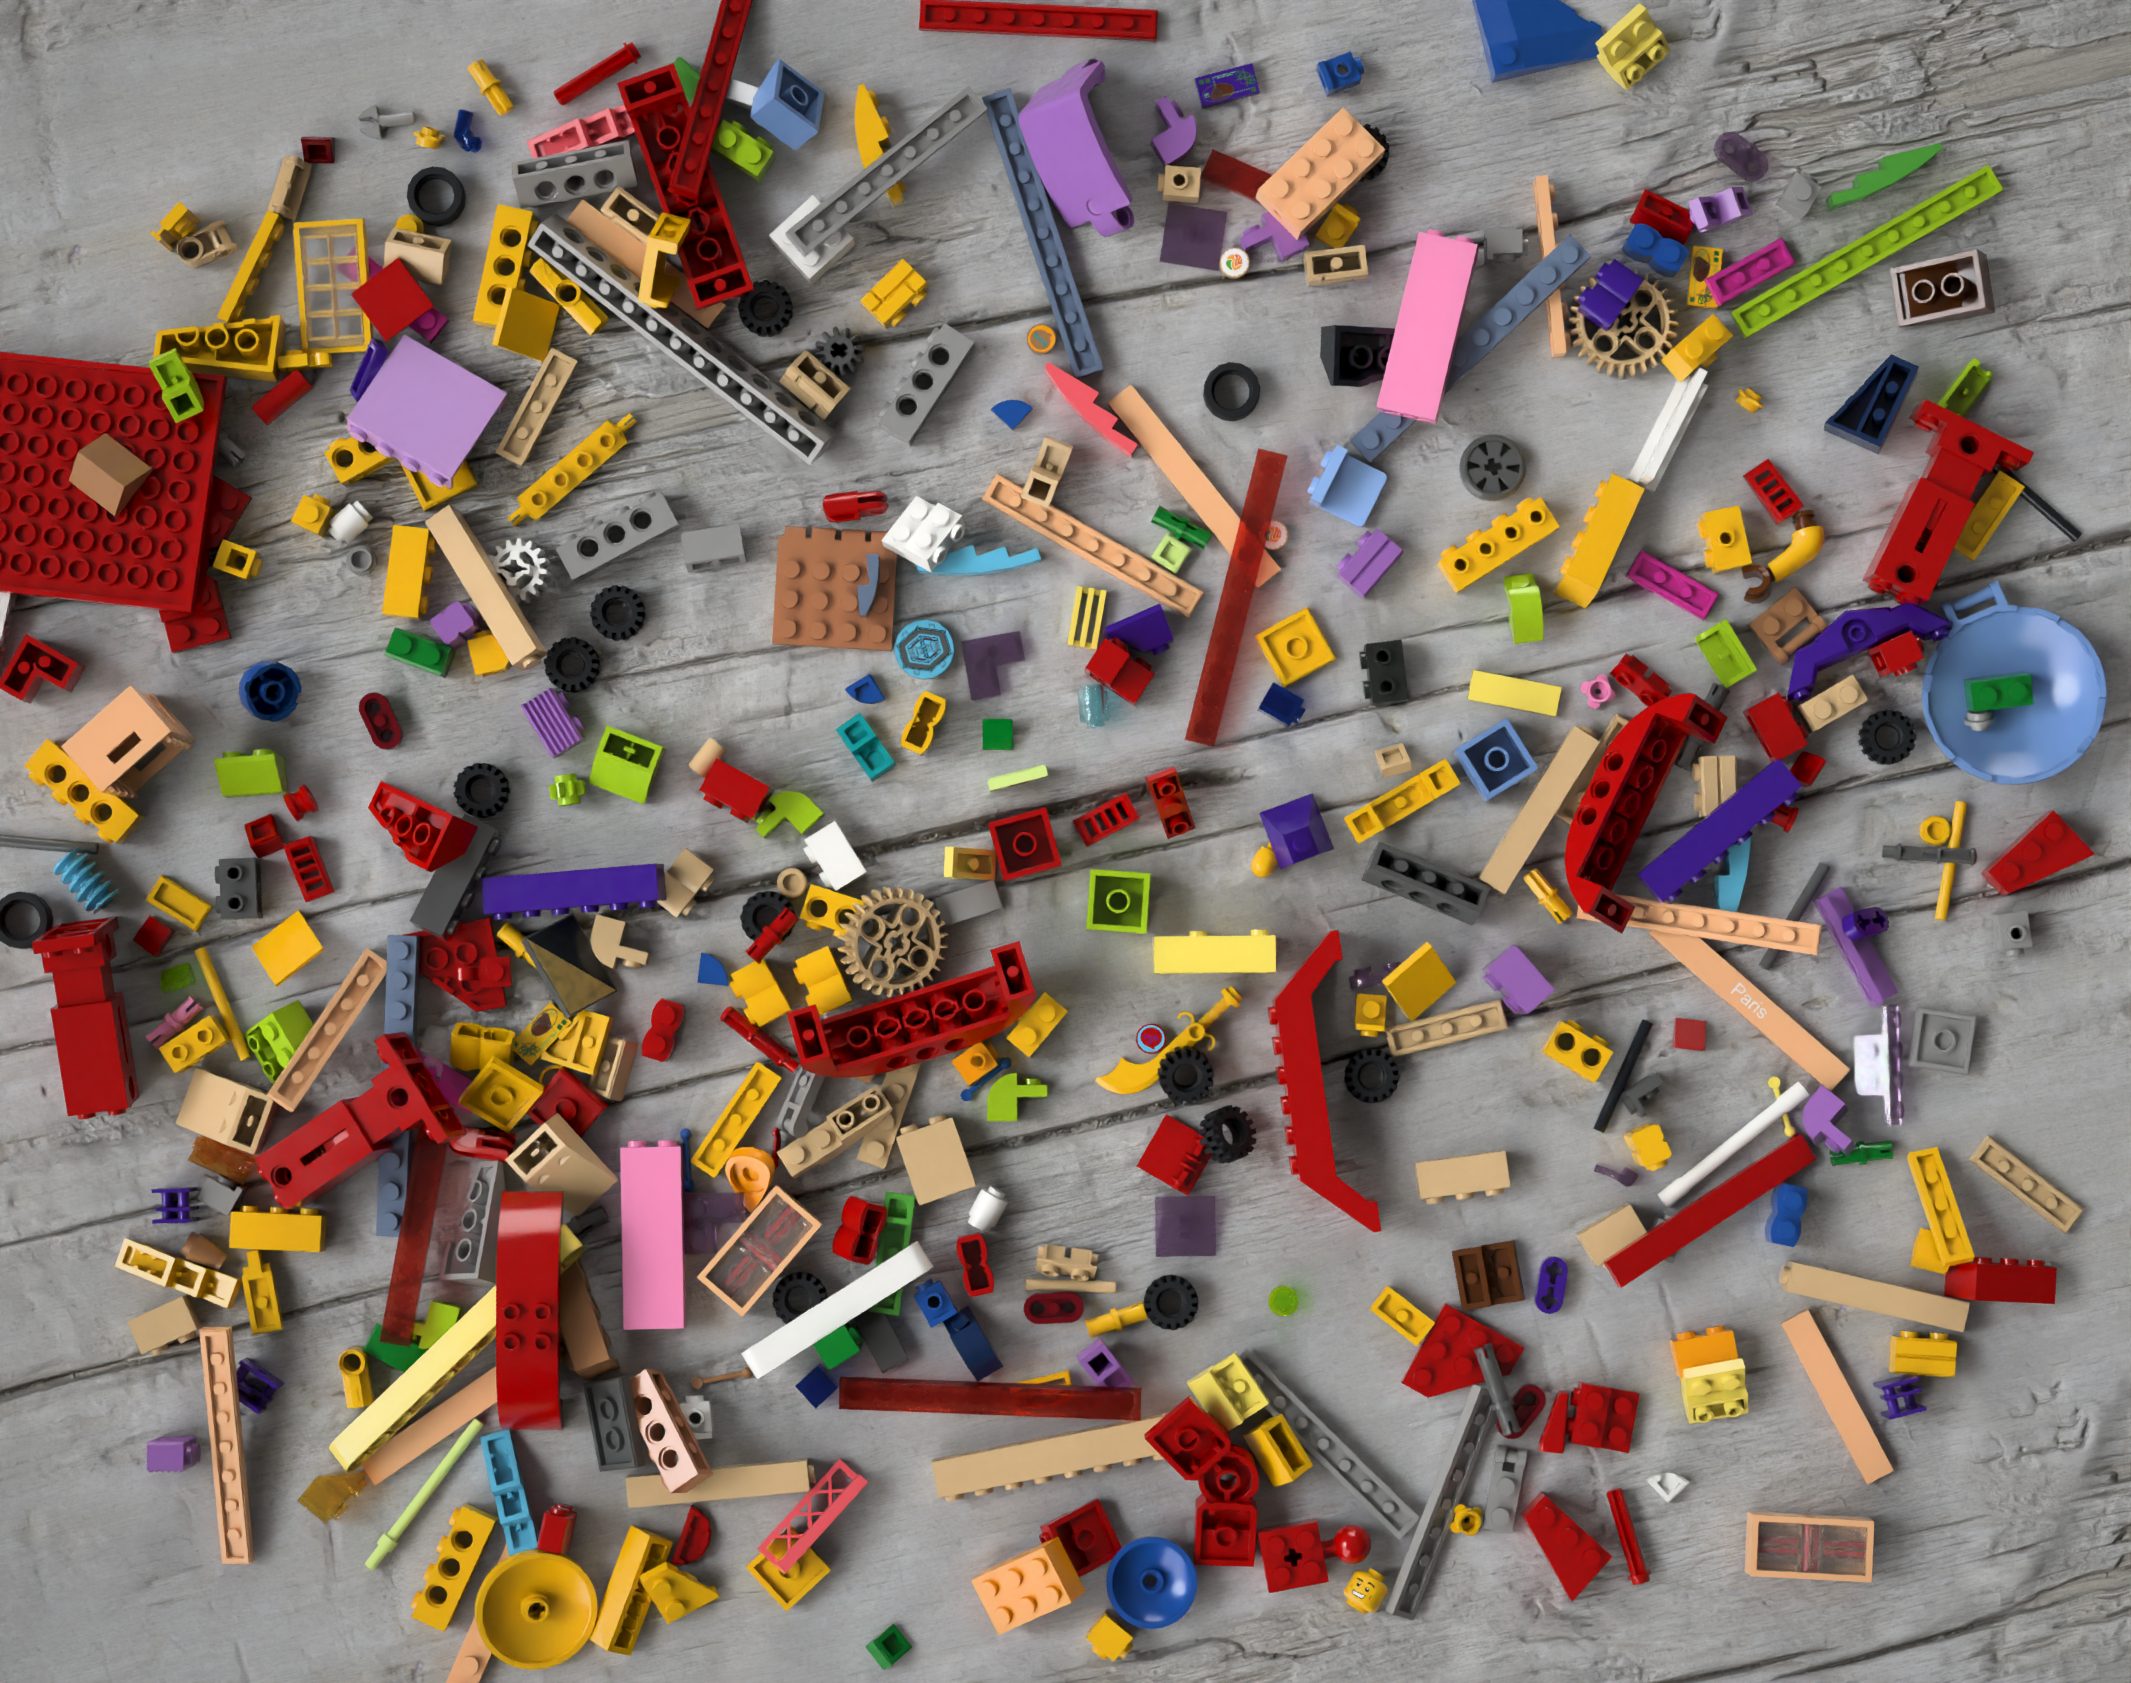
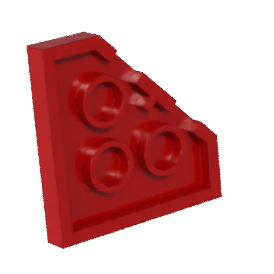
M491 918L461 923L457 933L454 936L450 935L448 941L426 931L404 934L407 936H421L419 973L431 980V982L476 1012L508 1007L504 987L481 989V980L459 981L458 968L480 967L479 958L498 957Z
M1444 1303L1434 1321L1435 1324L1427 1333L1401 1383L1429 1398L1485 1382L1473 1349L1479 1346L1483 1348V1345L1489 1343L1493 1345L1492 1348L1502 1377L1510 1375L1524 1347Z

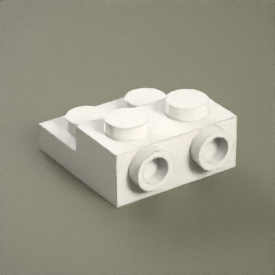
M916 496L881 541L887 549L932 572L937 565L945 560L948 550L952 545L963 537L966 526L962 515L940 503L934 506Z

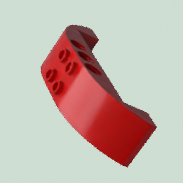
M674 63L618 82L617 85L632 122L663 213L691 219L689 232L678 250V255L697 310L754 291L709 159L696 201L667 191L690 111V106Z
M1686 693L1662 699L1633 717L1620 730L1609 745L1596 769L1570 826L1565 850V870L1570 891L1577 904L1585 913L1621 934L1635 906L1611 891L1688 735L1715 744L1728 718L1697 695Z
M1017 941L990 950L995 966L905 993L903 996L899 995L825 1019L821 1018L816 1004L787 1013L802 1069L821 1076L836 1078L870 1076L901 1069L959 1051L998 1034L1025 1014L1036 998L1020 942Z
M502 1191L496 1264V1389L499 1423L502 1430H563V1399H560L561 1227L564 1221V1191Z

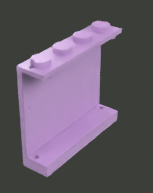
M403 335L348 416L347 431H349V434L354 439L360 442L367 441L374 445L375 449L386 457L393 456L400 460L402 465L408 470L423 473L433 484L439 487L444 485L452 489L453 479L458 469L496 412L501 414L507 406V393L410 337Z

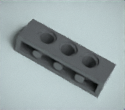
M1378 842L1370 855L1362 877V881L1470 925H1473L1482 913L1490 887L1382 842Z

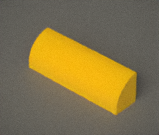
M630 1525L599 1607L593 1631L588 1638L589 1640L607 1651L631 1656L652 1600L641 1584L639 1576L666 1562L673 1541L644 1528Z

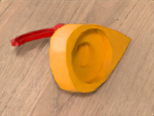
M779 1128L773 1129L772 1157L761 1149L741 1147L735 1149L726 1162L725 1171L728 1181L750 1213L763 1199L772 1183L774 1172L779 1166V1156L776 1153L781 1149Z

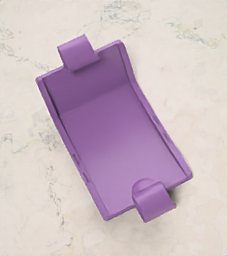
M1092 58L1068 69L1062 78L1042 86L1020 112L1018 120L1039 176L1066 225L1069 228H1073L1090 221L1101 236L1111 237L1133 227L1134 214L1128 206L1132 201V196L1105 143L1088 98L1090 90L1103 83L1106 76L1103 62Z

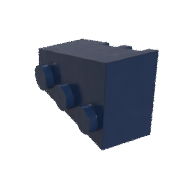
M1891 354L1865 383L1845 401V404L1825 422L1824 431L1879 454L1916 379L1919 366Z

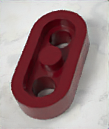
M375 692L363 696L359 702V712L372 741L377 747L384 750L397 748L402 742L403 731L388 699ZM379 703L380 711L373 714L371 712L372 704ZM386 730L393 732V737L389 741H385L383 738V733Z
M1073 1292L1035 1293L1029 1296L1024 1303V1314L1034 1324L1072 1323L1077 1321L1084 1311L1082 1299ZM1067 1301L1075 1305L1074 1310L1070 1313L1065 1312L1063 1309V1304ZM1035 1303H1042L1045 1307L1043 1313H1035L1033 1305Z
M1533 1384L1523 1385L1512 1396L1515 1402L1512 1406L1522 1430L1515 1433L1511 1429L1512 1434L1504 1436L1505 1438L1516 1439L1521 1437L1544 1409L1546 1397L1538 1386ZM1527 1394H1533L1535 1397V1401L1531 1405H1527L1524 1402ZM1497 1417L1496 1427L1499 1433L1503 1436L1502 1429Z

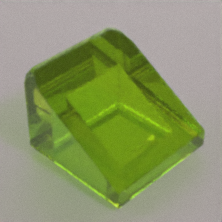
M190 963L166 969L161 973L160 988L164 993H171L196 983Z

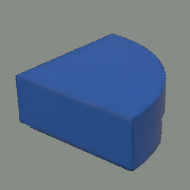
M1006 400L991 408V411L1012 431L1033 410V407L1019 400Z
M871 674L845 688L846 692L853 699L861 703L876 704L886 700Z
M701 953L698 983L728 986V976L723 965L713 956Z

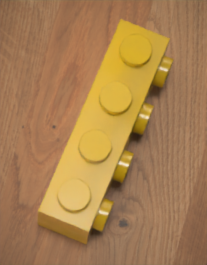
M1528 497L1515 506L1518 511L1508 517L1506 513H1503L1490 522L1493 526L1484 533L1481 529H1478L1465 538L1468 543L1459 549L1456 545H1453L1440 554L1443 559L1437 565L1456 594L1552 534L1560 527L1541 497L1534 501L1531 497Z

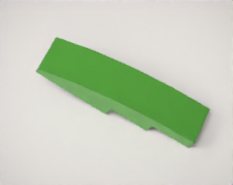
M1938 143L1883 157L1878 162V171L1857 175L1852 181L1854 189L1831 194L1826 199L1828 210L1832 211L1858 203L1887 190L1913 174L1943 149L1942 144Z

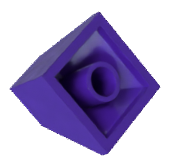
M1161 604L1111 624L1104 629L1106 639L1112 640L1114 637L1127 647L1144 654L1152 651L1154 656L1169 650V644L1174 641Z
M1313 793L1259 813L1280 869L1334 849Z

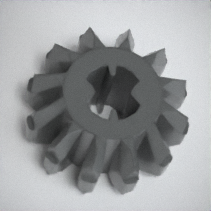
M834 327L833 337H830L826 331L822 333L826 343L816 342V347L823 351L815 353L814 356L818 360H823L821 363L827 368L831 366L829 369L831 372L836 374L838 369L840 370L841 377L846 378V368H849L854 374L857 372L853 362L858 364L864 363V358L856 354L865 352V347L863 345H856L860 341L858 334L849 339L851 334L849 328H846L841 336L838 327ZM836 347L841 350L844 348L848 349L844 350L846 355L844 358H841L839 355L835 358L832 356L835 355L834 349Z

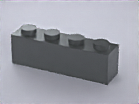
M464 814L462 819L478 826L466 853L435 870L410 919V922L415 927L445 941H448L450 935L454 936L457 933L461 924L459 917L464 908L468 909L472 904L475 896L473 890L477 882H482L481 878H485L488 871L486 864L491 855L495 856L502 843V839H500L501 834L497 828Z

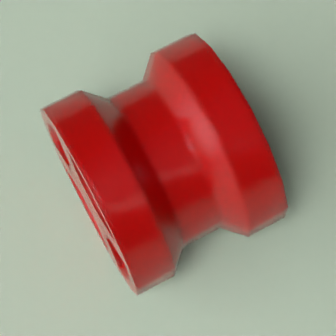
M305 784L300 786L297 792L283 795L284 801L296 821L302 820L308 812L315 813L319 811L315 798Z

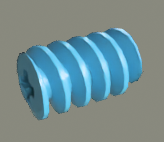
M76 848L55 865L53 873L55 875L63 874L61 882L63 884L71 883L69 886L70 893L79 892L76 900L80 903L87 901L84 909L88 912L95 910L93 913L95 914L108 906L117 897L120 890L116 889L109 892L108 888L112 881L108 880L101 883L100 880L104 872L100 871L94 874L92 871L97 863L92 862L86 865L84 862L89 854L84 853L78 856L79 848Z

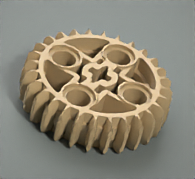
M1635 269L1634 273L1637 274L1638 276H1639V269ZM1647 273L1642 278L1644 281L1626 305L1628 309L1624 308L1611 325L1610 330L1606 332L1600 328L1591 340L1586 331V317L1578 312L1581 303L1577 300L1580 296H1574L1573 301L1579 306H1571L1569 308V312L1575 314L1576 317L1569 318L1567 323L1575 325V328L1569 332L1570 336L1577 335V339L1571 345L1572 347L1581 345L1582 349L1578 353V357L1587 354L1589 356L1586 362L1587 366L1594 361L1598 363L1596 372H1599L1603 367H1607V376L1609 377L1614 369L1618 370V378L1624 376L1625 370H1628L1630 377H1634L1636 375V368H1639L1641 373L1644 374L1647 372L1646 363L1655 368L1658 365L1655 356L1661 360L1666 356L1662 348L1666 350L1672 349L1673 345L1667 339H1675L1677 337V333L1670 331V328H1676L1679 322L1670 320V317L1675 316L1678 310L1668 309L1674 302V299H1664L1668 288L1660 291L1656 289L1660 283L1659 279L1652 284L1648 282L1650 273ZM1593 277L1588 280L1591 289L1597 284ZM1585 285L1581 286V293H1583V291L1586 289ZM1639 293L1645 294L1649 298V305L1646 307L1639 306L1635 301V295ZM1654 306L1657 307L1660 316L1659 332L1644 320ZM1629 316L1627 324L1617 329L1619 320ZM1636 326H1638L1640 329L1634 334V336L1631 339L1629 335L1634 331ZM1639 336H1649L1653 342L1652 348L1645 349L1641 347L1638 341ZM1600 338L1608 340L1611 350L1608 352L1600 351L1597 348L1596 340ZM1622 344L1639 356L1628 360L1611 358Z
M895 886L893 892L890 887H883L882 895L878 890H871L872 899L862 895L863 905L852 903L856 910L855 914L845 913V916L850 919L849 924H840V927L847 930L846 935L837 936L838 939L845 941L844 946L837 948L838 951L847 953V956L840 959V961L844 964H851L845 972L850 975L856 973L852 981L857 984L863 982L862 989L869 991L872 988V993L878 996L882 991L883 995L888 998L892 997L893 991L896 996H903L904 989L907 993L914 991L913 985L921 989L925 988L922 979L925 978L933 981L934 978L929 972L931 969L940 971L941 969L935 963L937 960L946 959L943 955L939 954L940 949L948 948V945L940 943V938L947 937L948 934L939 931V928L946 923L941 920H935L941 912L936 909L930 910L933 903L929 900L923 902L924 895L920 893L914 895V891L908 888L903 892V888ZM895 904L886 920L873 914L874 910L882 906ZM910 908L913 912V917L910 922L905 923L903 915ZM871 919L873 929L870 933L865 934L863 926L867 920ZM923 924H925L927 929V945L915 939ZM891 937H893L894 941H896V945L894 947L889 942ZM858 938L871 945L862 961L858 953ZM920 949L922 958L919 963L914 964L912 960L913 954ZM880 960L883 967L882 971L878 975H874L873 966ZM899 964L912 969L909 975L890 980Z

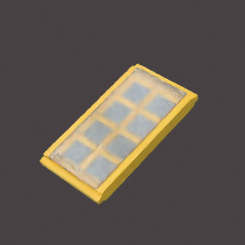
M365 218L294 223L293 235L303 354L366 351L370 340L374 338L373 324L351 295L352 292L370 279Z

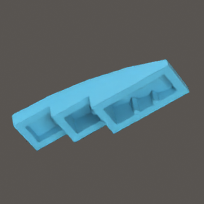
M973 545L948 553L945 560L937 565L932 572L918 565L916 566L919 574L981 576L1013 571L1041 563V557L1038 548L1009 557L1006 547L977 556Z
M1751 837L1741 845L1736 843L1727 848L1730 854L1724 858L1725 875L1713 876L1715 909L1731 912L1737 911L1747 876Z
M503 1430L482 1436L480 1439L492 1494L495 1496L500 1524L504 1529L509 1557L522 1551L537 1549V1530L511 1431Z

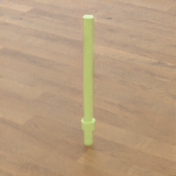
M477 1418L472 1420L389 1532H384L377 1541V1548L365 1562L368 1568L374 1571L388 1552L392 1553L399 1543L397 1541L482 1429L484 1426L483 1422Z

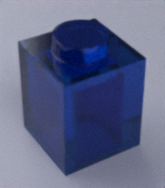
M1273 682L1257 711L1289 728L1292 722L1296 725L1299 723L1306 709L1301 707L1304 699Z
M819 1363L795 1387L816 1409L840 1385Z

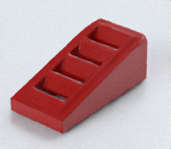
M1769 459L1743 475L1776 525L1804 507ZM1767 470L1770 475L1757 483L1754 478ZM1774 480L1777 485L1765 493L1762 487ZM1781 490L1784 495L1772 502L1769 497ZM1788 500L1790 505L1779 512L1776 507Z
M1125 792L1073 820V823L1085 846L1088 847L1138 821L1140 818ZM1117 804H1122L1129 818L1122 819L1116 807ZM1109 808L1118 823L1112 826L1105 812ZM1100 814L1107 828L1103 832L1094 817ZM1088 819L1097 834L1092 838L1084 824Z
M310 835L283 845L306 903L335 892L315 836ZM309 847L311 852L296 856L295 851ZM312 858L315 861L314 864L303 868L299 865V863ZM315 870L319 871L320 875L306 880L303 876ZM323 881V887L309 891L307 886Z
M1559 1390L1556 1394L1537 1449L1541 1452L1561 1454L1564 1452L1569 1394L1565 1390Z

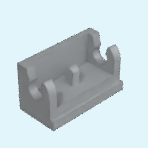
M740 523L680 533L684 561L688 573L747 563Z

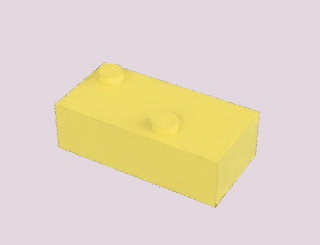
M1251 930V936H1207V931H1189V936L1153 937V974L1276 972V935H1269V930Z

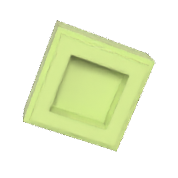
M1167 533L1151 559L1176 575L1192 551V548Z

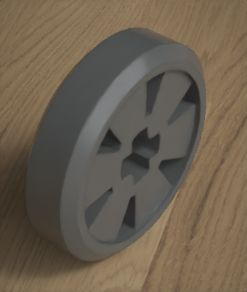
M1496 434L1481 436L1471 442L1463 452L1459 464L1460 478L1465 488L1473 496L1485 501L1503 500L1511 496L1522 484L1526 473L1525 458L1519 446L1511 439ZM1489 460H1493L1495 465L1499 464L1501 467L1500 470L1496 471L1497 475L1492 476L1491 471H1485L1484 466H1488Z

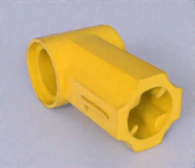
M362 1346L349 1347L338 1359V1366L343 1377L347 1408L365 1407L374 1402L369 1371L370 1355L363 1351ZM349 1354H355L360 1358L361 1366L359 1368H353L348 1364L347 1357Z

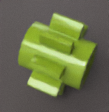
M576 773L554 776L555 784L548 785L550 799H557L558 807L580 804V796L587 795L585 781H578Z

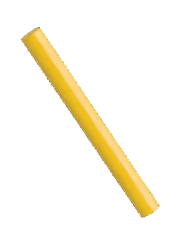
M1955 802L1951 835L1947 848H1960L1968 803ZM1944 863L1934 919L1947 920L1957 863Z
M205 946L194 951L237 1055L240 1061H244L252 1056Z

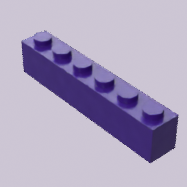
M1779 758L1774 760L1637 873L1636 876L1659 903L1665 900L1671 903L1683 893L1680 887L1689 880L1694 884L1707 873L1703 868L1713 861L1716 865L1730 854L1727 848L1736 842L1738 845H1741L1753 835L1750 831L1751 828L1758 823L1763 826L1774 818L1776 814L1773 810L1780 804L1786 807L1798 798L1799 794L1796 791L1802 785Z
M657 863L481 878L484 914L494 915V920L512 919V913L523 912V918L540 917L541 911L552 910V915L570 914V908L580 907L581 913L599 912V906L610 905V910L628 909V903H639V908L657 907V901L666 900L664 864Z

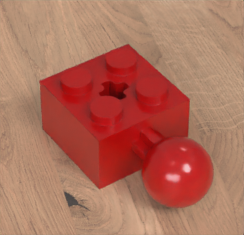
M1316 1518L1256 1529L1269 1593L1329 1582L1325 1559L1338 1557L1345 1563L1357 1564L1365 1560L1371 1550L1369 1534L1357 1525L1344 1526L1337 1531L1334 1539L1321 1541ZM1289 1549H1294L1296 1553H1300L1295 1562L1284 1559V1556L1289 1555Z

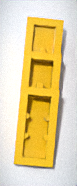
M128 1238L124 1239L115 1264L117 1268L164 1287H171L193 1297L203 1298L233 1309L242 1284V1280Z

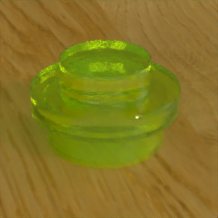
M1276 1287L1269 1294V1308L1278 1316H1288L1296 1310L1298 1296L1290 1287Z

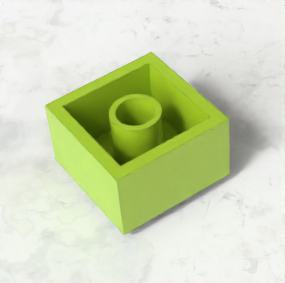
M1090 869L1086 930L1146 934L1151 873Z

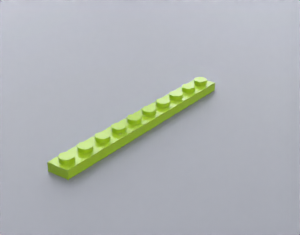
M1988 164L1733 310L1730 316L1743 338L1746 339L1987 201L2004 189Z

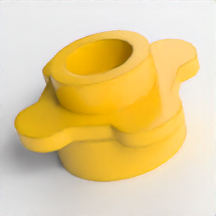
M422 126V130H417V132L414 131L413 135L417 136L416 144L426 148L439 149L442 140H446L445 136L439 135L440 130L432 127Z
M1749 387L1746 391L1741 388L1738 390L1739 396L1735 401L1753 414L1759 408H1764V404L1760 402L1763 397Z
M1458 1504L1454 1508L1455 1517L1454 1521L1450 1524L1451 1531L1454 1533L1462 1532L1469 1536L1476 1535L1481 1526L1482 1510L1479 1507L1467 1508L1463 1504ZM1469 1518L1468 1522L1465 1523L1464 1519Z

